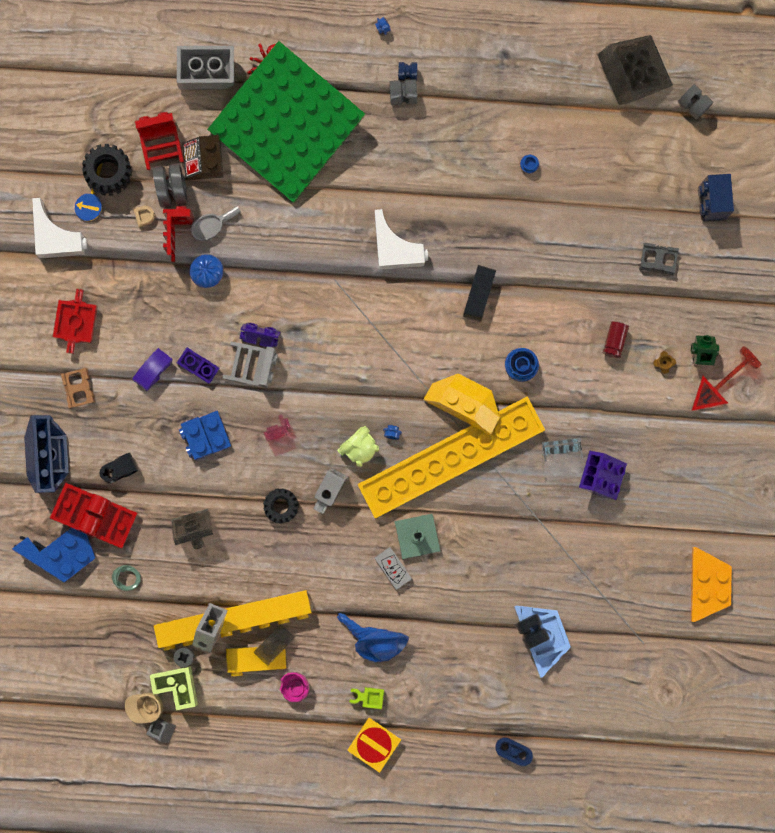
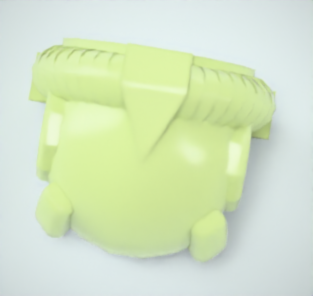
M364 426L360 427L348 440L342 443L337 451L342 456L346 454L352 462H356L358 467H362V463L368 462L373 458L375 452L379 451V446L375 445V440L369 434L370 430Z

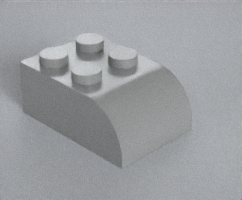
M177 46V85L179 90H214L232 87L234 85V46Z

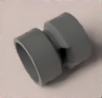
M416 79L405 80L404 83L400 80L389 81L391 105H401L403 102L407 105L417 104Z
M695 84L678 100V103L684 109H690L689 113L696 120L714 103L707 95L703 96L702 90ZM694 98L698 100L695 104L692 103Z

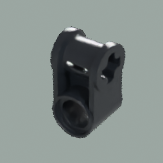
M126 453L114 461L103 465L99 474L105 482L114 483L136 473L139 469L131 453ZM107 470H110L111 472H113V473H111V475H112L111 478H109L108 476H105V475H107Z

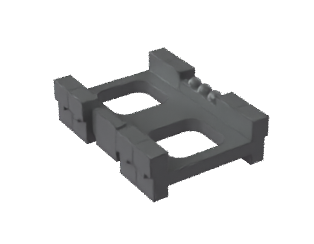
M644 242L639 269L646 271L653 269L655 271H662L663 274L674 275L679 248L659 247V245L656 246V244ZM645 251H654L656 253L654 263L644 261ZM664 254L674 255L673 266L663 264Z

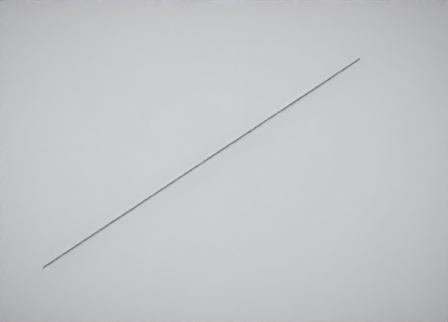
M339 285V287L344 291V293L350 298V296L345 292V290ZM509 485V487L514 491V493L519 497V499H521L520 496L515 492V490ZM537 518V520L542 524V526L548 531V529L543 525V523ZM570 557L571 560L576 564V566L582 571V569L577 565V563L572 559V557ZM594 585V587L599 591V593L604 597V599H606L605 596L600 592V590ZM611 605V607L616 611V613L621 617V619H623L622 616L617 612V610ZM632 630L633 633L638 637V639L644 644V642L639 638V636L634 632V630Z

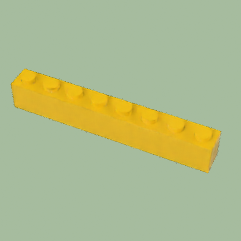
M307 590L226 608L228 611L220 632L221 638L233 635L232 631L240 630V633L252 631L251 627L259 625V629L270 627V622L278 621V625L290 622L289 618L296 616L297 620L309 618L308 614L312 613ZM204 614L153 625L158 648L163 647L164 651L174 649L175 644L183 643V646L192 645L195 631ZM210 620L209 624L213 626L216 621Z

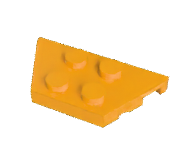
M692 547L691 622H696L731 605L732 566L697 547Z

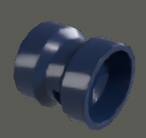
M399 62L398 80L404 81L409 78L410 80L416 79L417 81V62H411L410 65L405 62Z

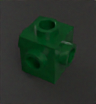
M696 335L695 342L691 343L690 348L691 354L694 355L695 364L715 365L716 356L719 355V344H716L715 337Z

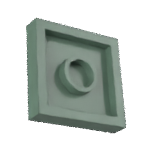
M433 514L395 521L402 559L440 551Z

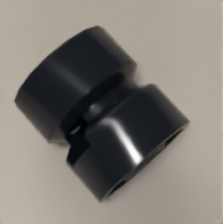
M538 613L515 624L519 634L524 635L522 640L527 649H531L550 639L546 629L541 628L542 621Z

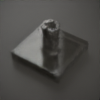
M208 509L171 519L175 546L191 541L194 549H200L204 546L202 538L213 535L211 516Z

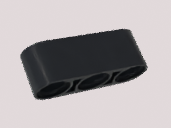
M478 265L463 317L481 322L496 270Z

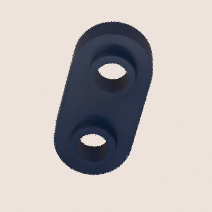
M508 737L498 739L495 744V750L499 756L517 765L527 766L533 759V753L527 746ZM502 744H508V749L502 750ZM521 752L526 753V757L524 759L519 758V754Z

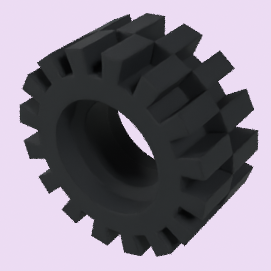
M283 488L269 492L263 503L265 515L271 521L280 524L294 519L299 508L295 495ZM277 499H285L288 502L289 507L285 513L279 514L274 510L273 505Z

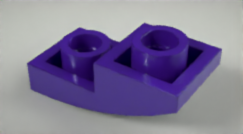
M188 347L185 348L176 364L210 384L220 369Z
M157 348L136 372L132 380L148 391L160 379V374L172 364L173 359Z

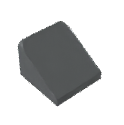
M158 718L156 721L151 722L147 735L160 742L169 743L176 725Z

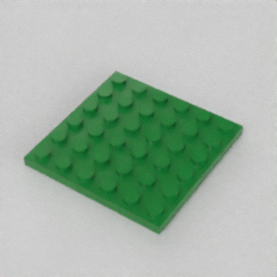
M278 41L207 130L213 135H219L221 142L287 198L295 202L366 114Z

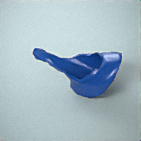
M339 613L337 615L339 621L344 623L353 636L358 639V642L355 644V650L363 659L372 662L389 661L398 655L408 643L409 636L403 633L372 627L362 628L345 614Z

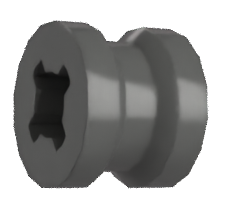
M187 647L178 649L174 654V662L179 667L190 666L195 659L194 652Z

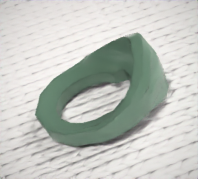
M122 565L113 571L112 580L115 586L123 591L133 590L140 583V574L134 567ZM120 572H133L136 576L135 583L131 586L123 585L118 581Z

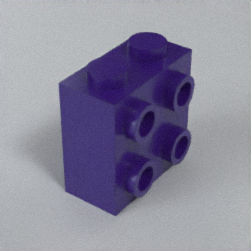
M589 451L579 488L603 498L617 500L627 463L605 453Z

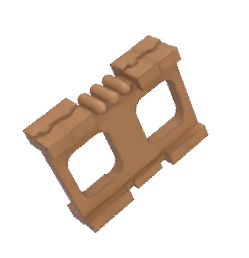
M88 368L61 374L62 382L66 389L69 409L96 403L94 393L91 391L90 383L88 382L90 380ZM80 373L82 383L71 385L69 376ZM84 391L87 400L76 404L73 397L74 393Z

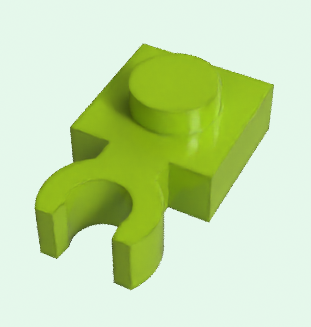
M365 687L364 693L360 692L357 688L351 689V692H356L358 697L357 699H350V703L355 704L363 701L362 707L382 709L384 689Z

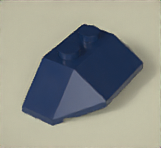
M31 415L24 436L27 478L35 493L55 492L69 473L67 436L51 415Z

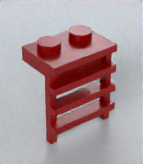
M162 112L155 117L144 116L135 121L147 170H151L150 163L179 157L180 163L184 162L176 123L172 113ZM170 136L175 137V141L149 147L145 145L147 141ZM177 146V152L148 158V152Z
M177 206L176 209H163V214L167 219L163 221V225L167 232H163V237L167 242L163 243V248L167 255H171V262H175V225H193L194 216L186 206Z

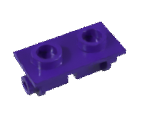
M246 323L240 329L242 330L240 339H243V342L256 344L257 338H261L260 345L273 348V346L277 347L278 337L281 332L276 331L272 327L260 328L257 324Z

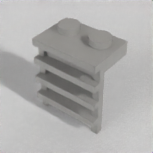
M231 341L230 345L237 347L231 376L223 375V379L268 389L269 383L272 384L274 376L272 368L273 365H276L278 358L275 348L267 347L265 349ZM242 348L249 349L242 378H237L236 372ZM254 350L260 353L254 380L251 381L247 380V375Z

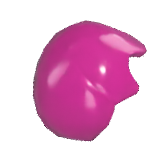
M290 672L280 679V692L286 700L301 702L307 697L309 682L304 675L298 672Z

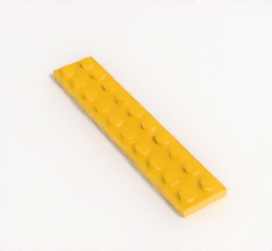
M528 396L498 411L500 419L491 435L471 425L357 484L374 518L382 516L545 431Z

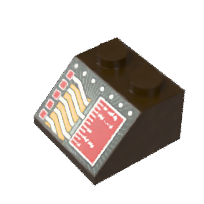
M219 135L199 136L183 143L186 181L223 178Z

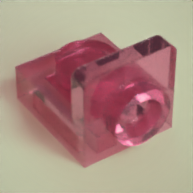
M282 414L278 415L282 426L274 425L268 427L267 431L264 432L267 442L289 434L288 429L291 428L287 418H283Z

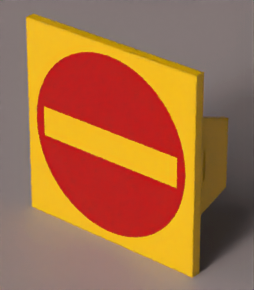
M368 718L347 751L380 773L401 739L371 718Z

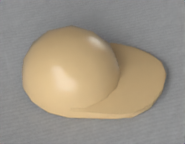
M153 693L136 694L129 696L125 700V711L131 721L135 723H149L156 721L163 711V702L156 694L153 695Z

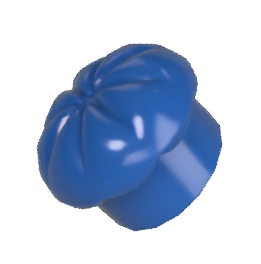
M213 255L198 256L190 266V277L199 287H213L222 279L223 265Z
M516 348L507 355L505 369L512 379L525 382L537 374L539 361L536 354L530 349Z

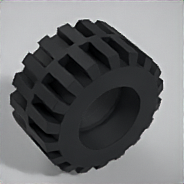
M101 144L96 145L97 149L91 148L90 154L86 153L85 160L82 162V172L85 181L90 189L93 188L95 193L100 192L103 196L106 193H109V196H113V192L119 194L121 193L120 189L123 188L125 190L127 188L126 184L130 183V176H132L128 156L124 154L121 148L118 150L115 145L112 147L109 144H105V147H101ZM104 162H112L118 166L117 173L110 178L99 177L96 174V170Z

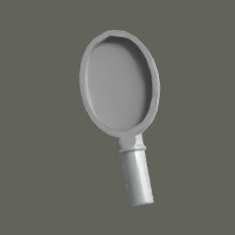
M238 206L221 216L206 214L199 217L191 227L192 236L199 241L212 239L221 231L225 221L241 213Z

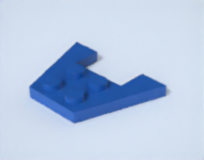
M70 528L40 552L28 537L12 548L13 551L63 583L95 559L87 534Z

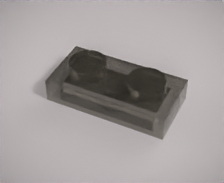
M281 624L254 651V654L269 666L295 639V636Z

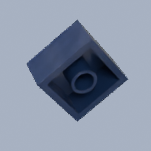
M731 174L708 175L698 186V196L702 199L700 215L703 216V221L726 220L734 212Z

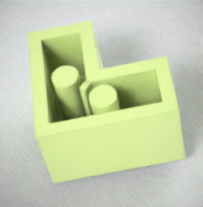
M191 666L150 675L153 695L173 691L176 710L198 705Z

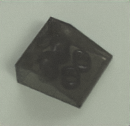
M651 35L609 44L597 54L619 105L634 102L673 86Z

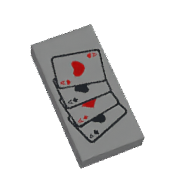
M391 547L375 557V560L396 590L412 579Z

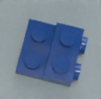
M218 411L181 423L182 428L179 429L183 440L187 439L189 446L186 447L189 457H194V460L202 459L232 447Z

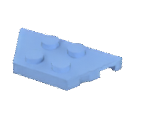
M514 606L519 622L538 613L542 621L541 628H545L550 637L547 641L530 649L540 678L544 677L547 671L571 648L558 611Z

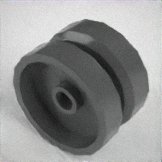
M180 163L170 164L168 168L169 177L163 166L153 167L155 189L161 209L171 207V195H173L174 201L178 206L188 204L187 186Z

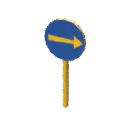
M101 163L97 168L96 174L98 176L100 175L103 163ZM93 188L91 194L81 195L75 203V213L84 221L95 220L102 212L101 200L94 195Z

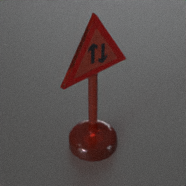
M743 346L740 349V354L745 360L715 387L702 375L691 411L727 404L728 402L717 390L747 363L754 369H758L762 366L761 362L748 348Z

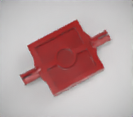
M76 289L75 300H58L53 338L63 339L68 342L66 350L68 354H74L75 343L84 342L92 344L98 306L82 301L84 293L82 289Z

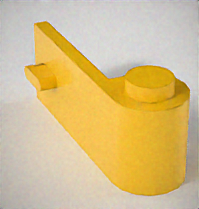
M285 645L226 649L227 672L231 673V676H242L243 672L286 669Z

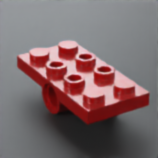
M65 483L50 519L122 549L137 516V512L113 503L102 496Z

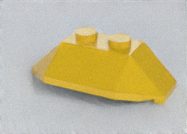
M455 374L432 383L423 399L489 435L492 434L500 419L492 390L460 374Z

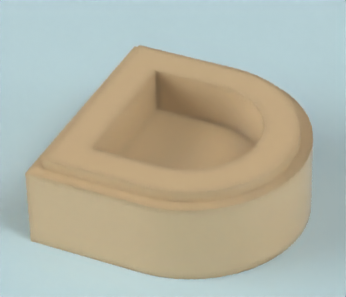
M141 206L133 209L139 228L154 222L155 213L151 207Z

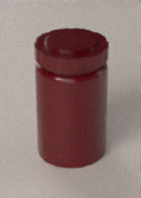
M615 321L611 322L603 354L612 358H621V352L623 351L629 330L628 325Z

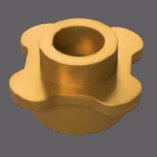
M662 351L660 357L653 361V365L660 368L663 374L669 373V369L676 364V360L668 355L666 351Z

